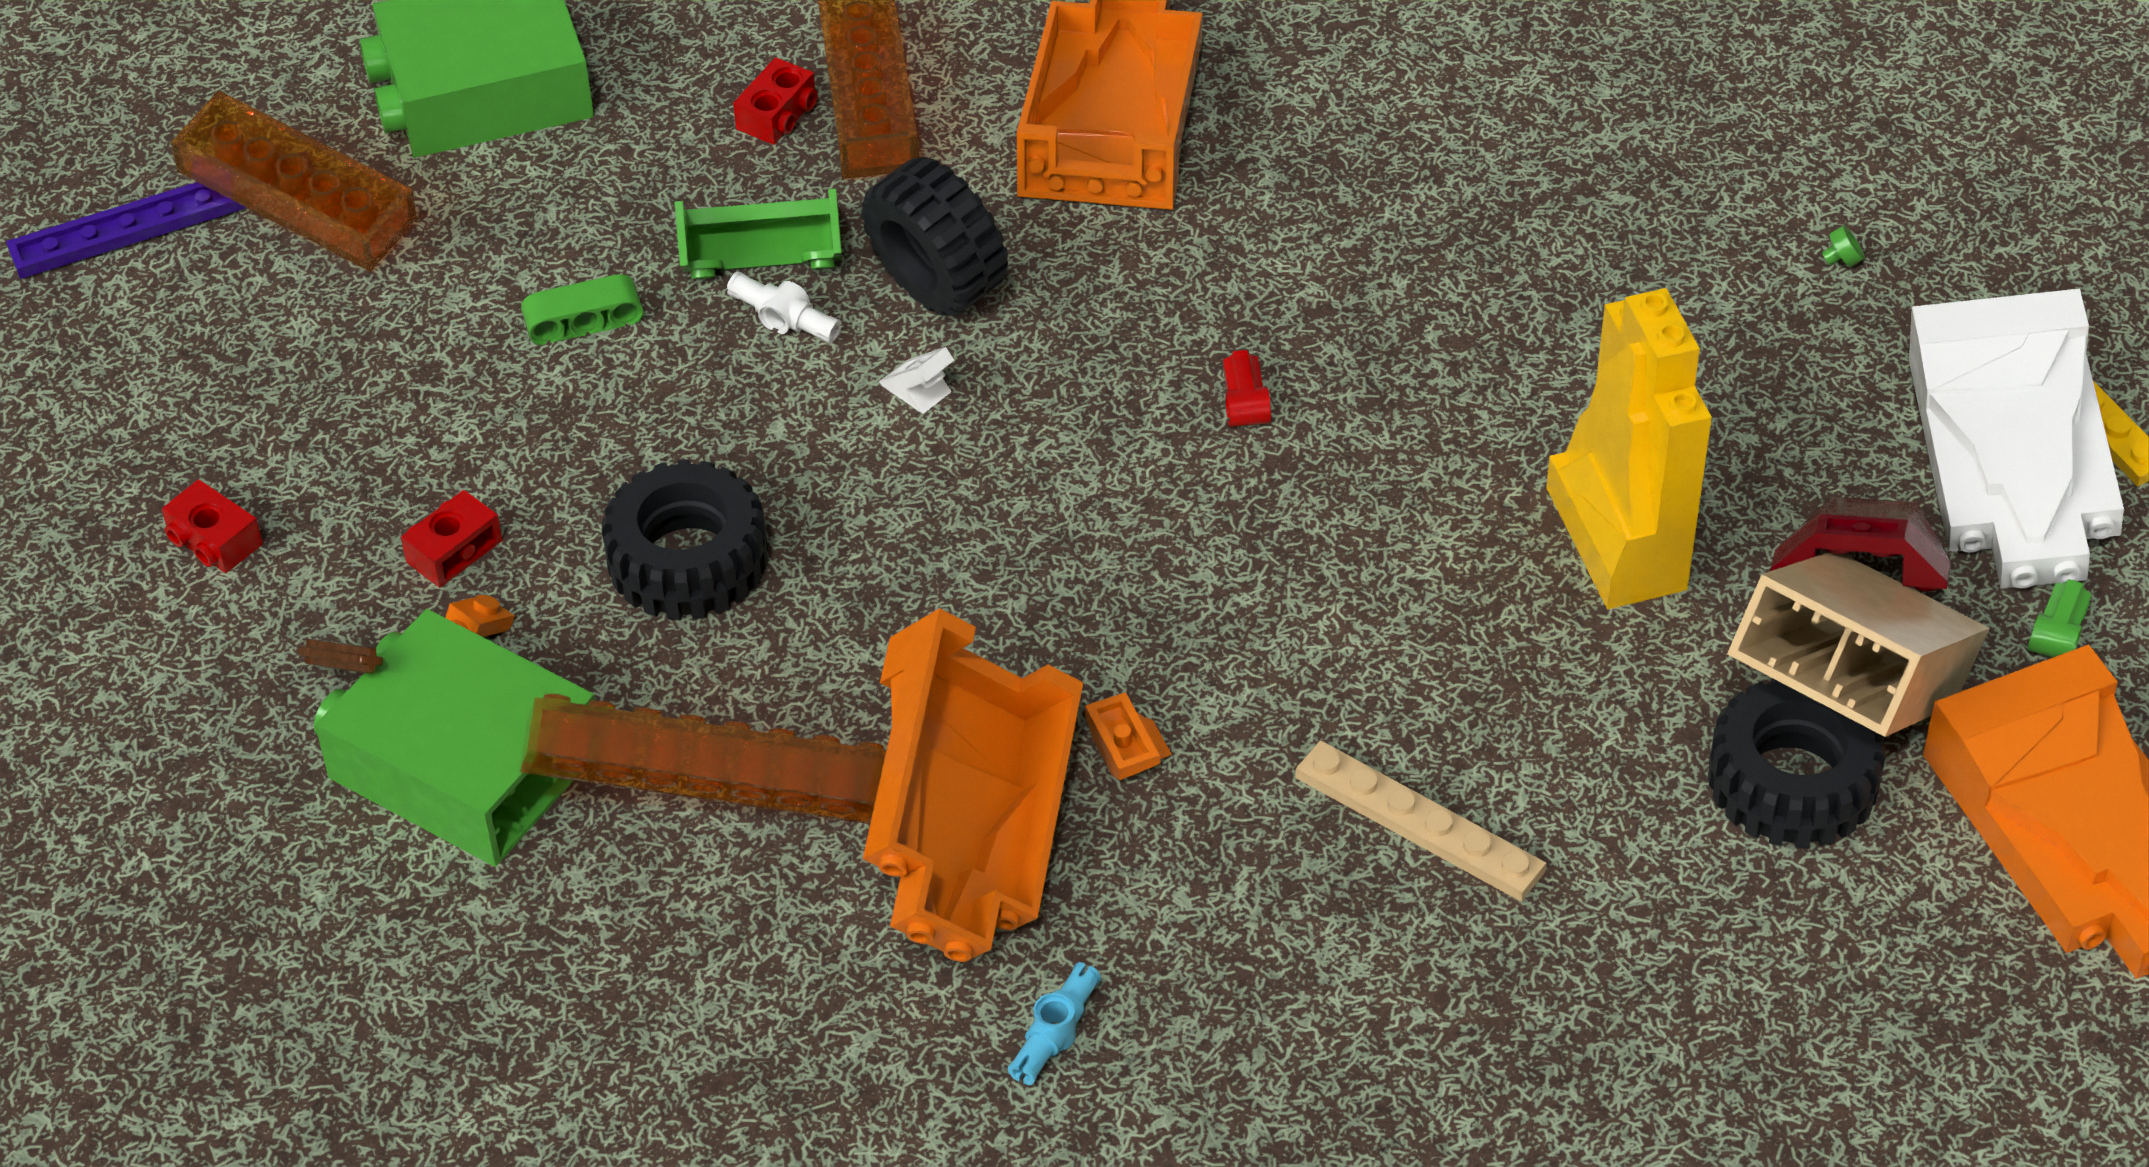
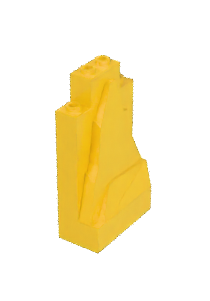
M1667 288L1625 297V300L1604 305L1597 379L1590 404L1579 416L1566 452L1549 456L1546 488L1607 610L1688 590L1712 416L1695 387L1700 348Z

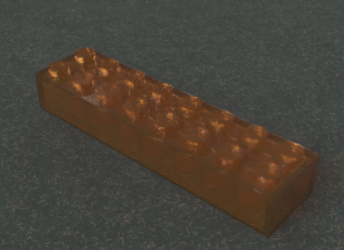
M545 694L543 698L535 697L527 719L520 772L863 824L871 823L886 755L884 746L873 742H860L857 746L840 744V739L828 735H816L812 740L795 737V732L788 729L773 728L769 729L768 733L751 730L750 725L742 722L729 721L725 722L724 726L707 724L705 718L697 715H680L679 719L661 717L660 711L651 708H635L634 712L616 710V705L605 701H590L589 705L570 703L571 699L560 694Z

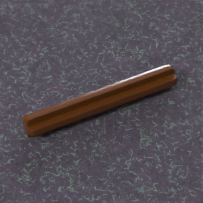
M307 639L306 646H299L298 655L305 656V663L310 665L371 674L374 673L376 665L382 666L383 657L376 656V648Z

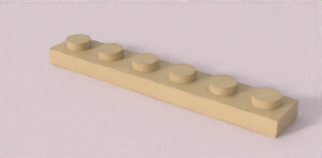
M1321 740L1296 768L1295 778L1521 902L1546 872L1547 863Z

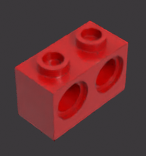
M775 57L733 102L736 130L773 145L784 134H790L801 115L805 111H811L816 104L818 93L815 89L814 72Z

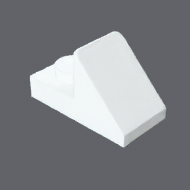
M943 347L906 360L880 380L879 383L924 414L951 393L943 379L945 374L942 370L951 364L954 359L947 348Z

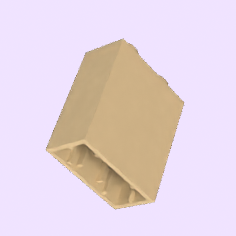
M1829 552L1762 574L1727 654L1886 737L1930 717L1934 701L1962 691L1990 628L1908 586H1902V583L1845 554Z

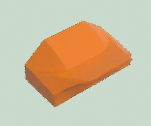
M1126 692L1085 705V717L1093 741L1110 773L1116 779L1121 780L1160 764L1161 759L1172 755L1154 721L1136 712Z

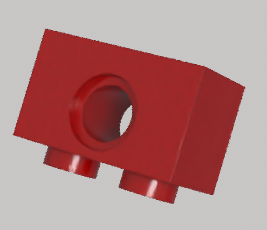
M199 479L161 508L166 524L164 531L169 540L177 547L184 545L192 550L203 565L207 567L214 565L225 574L263 545L257 518Z
M465 490L442 503L437 510L418 524L410 527L401 536L406 563L439 588L503 541L498 514Z

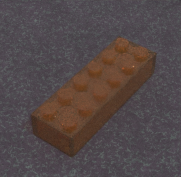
M817 0L842 179L890 174L906 161L912 158H919L917 131L895 0Z
M219 90L171 141L177 172L370 272L417 219L413 189Z

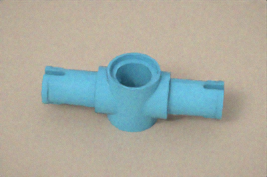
M1082 962L1076 963L1060 990L1043 995L1035 1002L1033 1008L1034 1022L1026 1032V1042L1014 1061L1008 1066V1072L1015 1080L1020 1081L1023 1075L1026 1074L1023 1084H1034L1037 1075L1051 1056L1057 1055L1058 1052L1068 1049L1074 1043L1076 1024L1084 1013V1003L1095 986L1101 981V975L1094 967L1089 966L1085 974H1083L1086 964Z

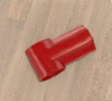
M1248 350L1233 351L1232 355L1223 359V373L1226 384L1227 418H1230L1228 426L1270 424L1271 406L1269 391L1262 384L1258 356L1251 355Z

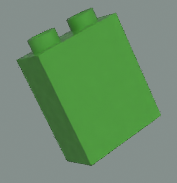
M387 0L372 4L378 35L359 39L363 63L370 84L386 80L390 81L391 85L374 88L382 127L385 134L405 129L413 158L594 117L586 60L564 0Z
M427 608L403 633L394 631L387 634L376 647V656L383 657L382 666L376 665L374 673H364L348 691L337 689L331 692L321 703L314 720V731L319 739L328 778L494 867H497L603 749L595 694Z

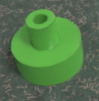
M1843 225L1829 234L1833 246L1823 251L1822 254L1830 266L1842 259L1847 266L1852 267L1865 259L1860 244L1847 226Z

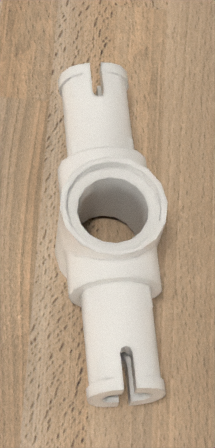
M739 271L735 272L728 282L727 294L754 306L760 321L770 330L773 328L779 329L777 332L780 334H785L790 328L797 332L804 330L828 344H831L840 334L841 321L813 309V304L810 303L806 291L794 282L784 281L778 287L771 283L764 285Z

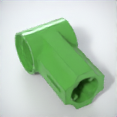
M2068 579L2066 582L2055 584L2044 614L2039 613L2028 644V651L2053 658L2077 648L2082 631L2081 624L2090 605L2092 595L2084 588L2083 583Z

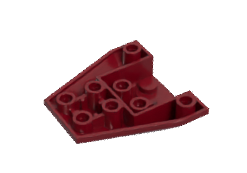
M1832 496L1775 549L1770 571L1819 556L1821 549H1826L1834 554H1845L1850 551L1870 552L1878 557H1890L1900 554L1904 555L1902 586L1914 587L1920 591H1934L1937 589H1947L1951 562L1918 502Z

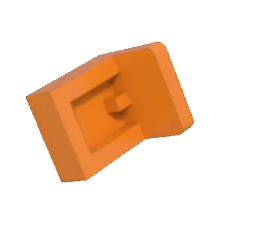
M477 595L473 598L450 603L445 618L485 637L509 630L515 615L500 606V602L497 599L488 595Z

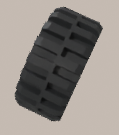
M927 157L912 158L866 192L861 210L862 219L865 220L864 229L866 234L870 236V244L874 251L879 254L885 269L892 273L895 277L894 280L901 288L904 287L909 292L910 297L915 301H920L927 310H935L938 315H958L1003 281L1008 269L1007 248L1003 246L1004 238L1001 231L996 228L994 224L995 219L991 212L985 209L982 199L977 193L974 194L968 187L969 184L962 177L958 178L954 174V170L947 165H940L938 160L927 159Z
M678 460V464L667 466L666 462L654 465V470L646 473L645 470H642L632 477V483L625 482L615 492V498L612 497L605 508V517L602 520V536L608 573L612 578V584L619 594H624L625 601L635 608L643 604L644 612L658 617L659 613L663 612L667 613V618L671 620H681V615L691 614L693 620L705 618V612L715 610L716 614H719L729 609L728 603L734 600L738 604L748 596L747 587L754 589L762 578L761 572L766 569L768 546L762 503L759 496L753 492L752 486L742 477L737 479L735 472L723 466L719 470L711 462L701 461L700 464H691L690 460ZM681 529H702L716 534L707 543L690 549H668L653 544L662 536Z
M1773 678L1770 684L1765 685L1763 681L1747 687L1746 694L1741 691L1730 699L1728 706L1721 710L1717 718L1708 771L1709 786L1713 789L1712 796L1718 807L1721 809L1726 808L1725 816L1736 826L1742 823L1745 825V832L1757 839L1760 835L1768 837L1770 844L1782 846L1783 842H1792L1795 848H1808L1810 842L1818 841L1819 846L1835 842L1836 834L1844 838L1856 831L1857 824L1860 825L1867 820L1871 814L1872 806L1876 804L1886 758V747L1883 745L1884 736ZM1778 748L1803 749L1824 759L1832 769L1814 775L1791 774L1775 768L1764 760L1761 754Z

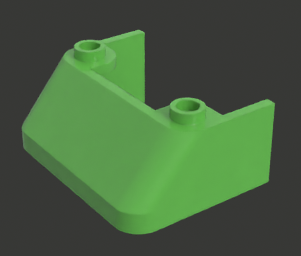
M828 189L829 198L687 210L683 201H675L679 261L682 271L691 272V279H708L715 277L716 270L810 263L812 270L834 268V261L842 259L836 189Z

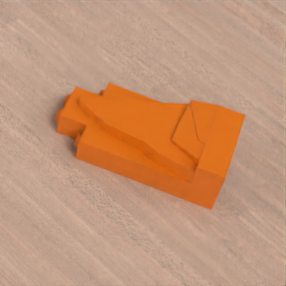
M1090 0L1089 4L1051 1L1016 132L1017 197L1173 210L1179 181V149L1202 46L1203 13L1170 10V0Z
M939 608L889 639L880 683L891 689L892 728L863 860L878 866L879 870L886 875L900 877L890 927L905 933L906 937L913 942L928 944L943 951L944 955L951 960L966 962L991 950L995 927L1002 930H1015L1038 918L1083 682L1049 664L1024 678L1001 668L964 648L973 643L975 626Z
M2088 644L1934 701L1923 757L2064 951L2068 953L2081 947L2084 950H2090L2100 945L2106 938L2136 979L2148 975L2149 759L2132 739L2114 695L2118 681Z

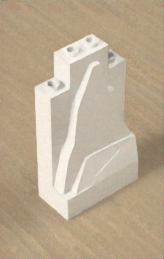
M2080 289L1912 307L1909 363L1949 551L1964 552L1992 549L2001 589L2028 588L2034 585L2063 583L2068 579L2074 581L2087 580L2090 559L2087 539H2105L2121 535L2124 507L2086 355L2089 324Z

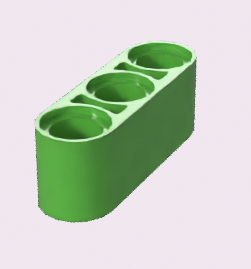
M623 274L536 292L526 297L521 304V311L529 337L537 345L547 344L546 341L549 340L550 343L584 336L586 332L593 334L626 326L625 323L633 325L641 320L644 312L633 279Z

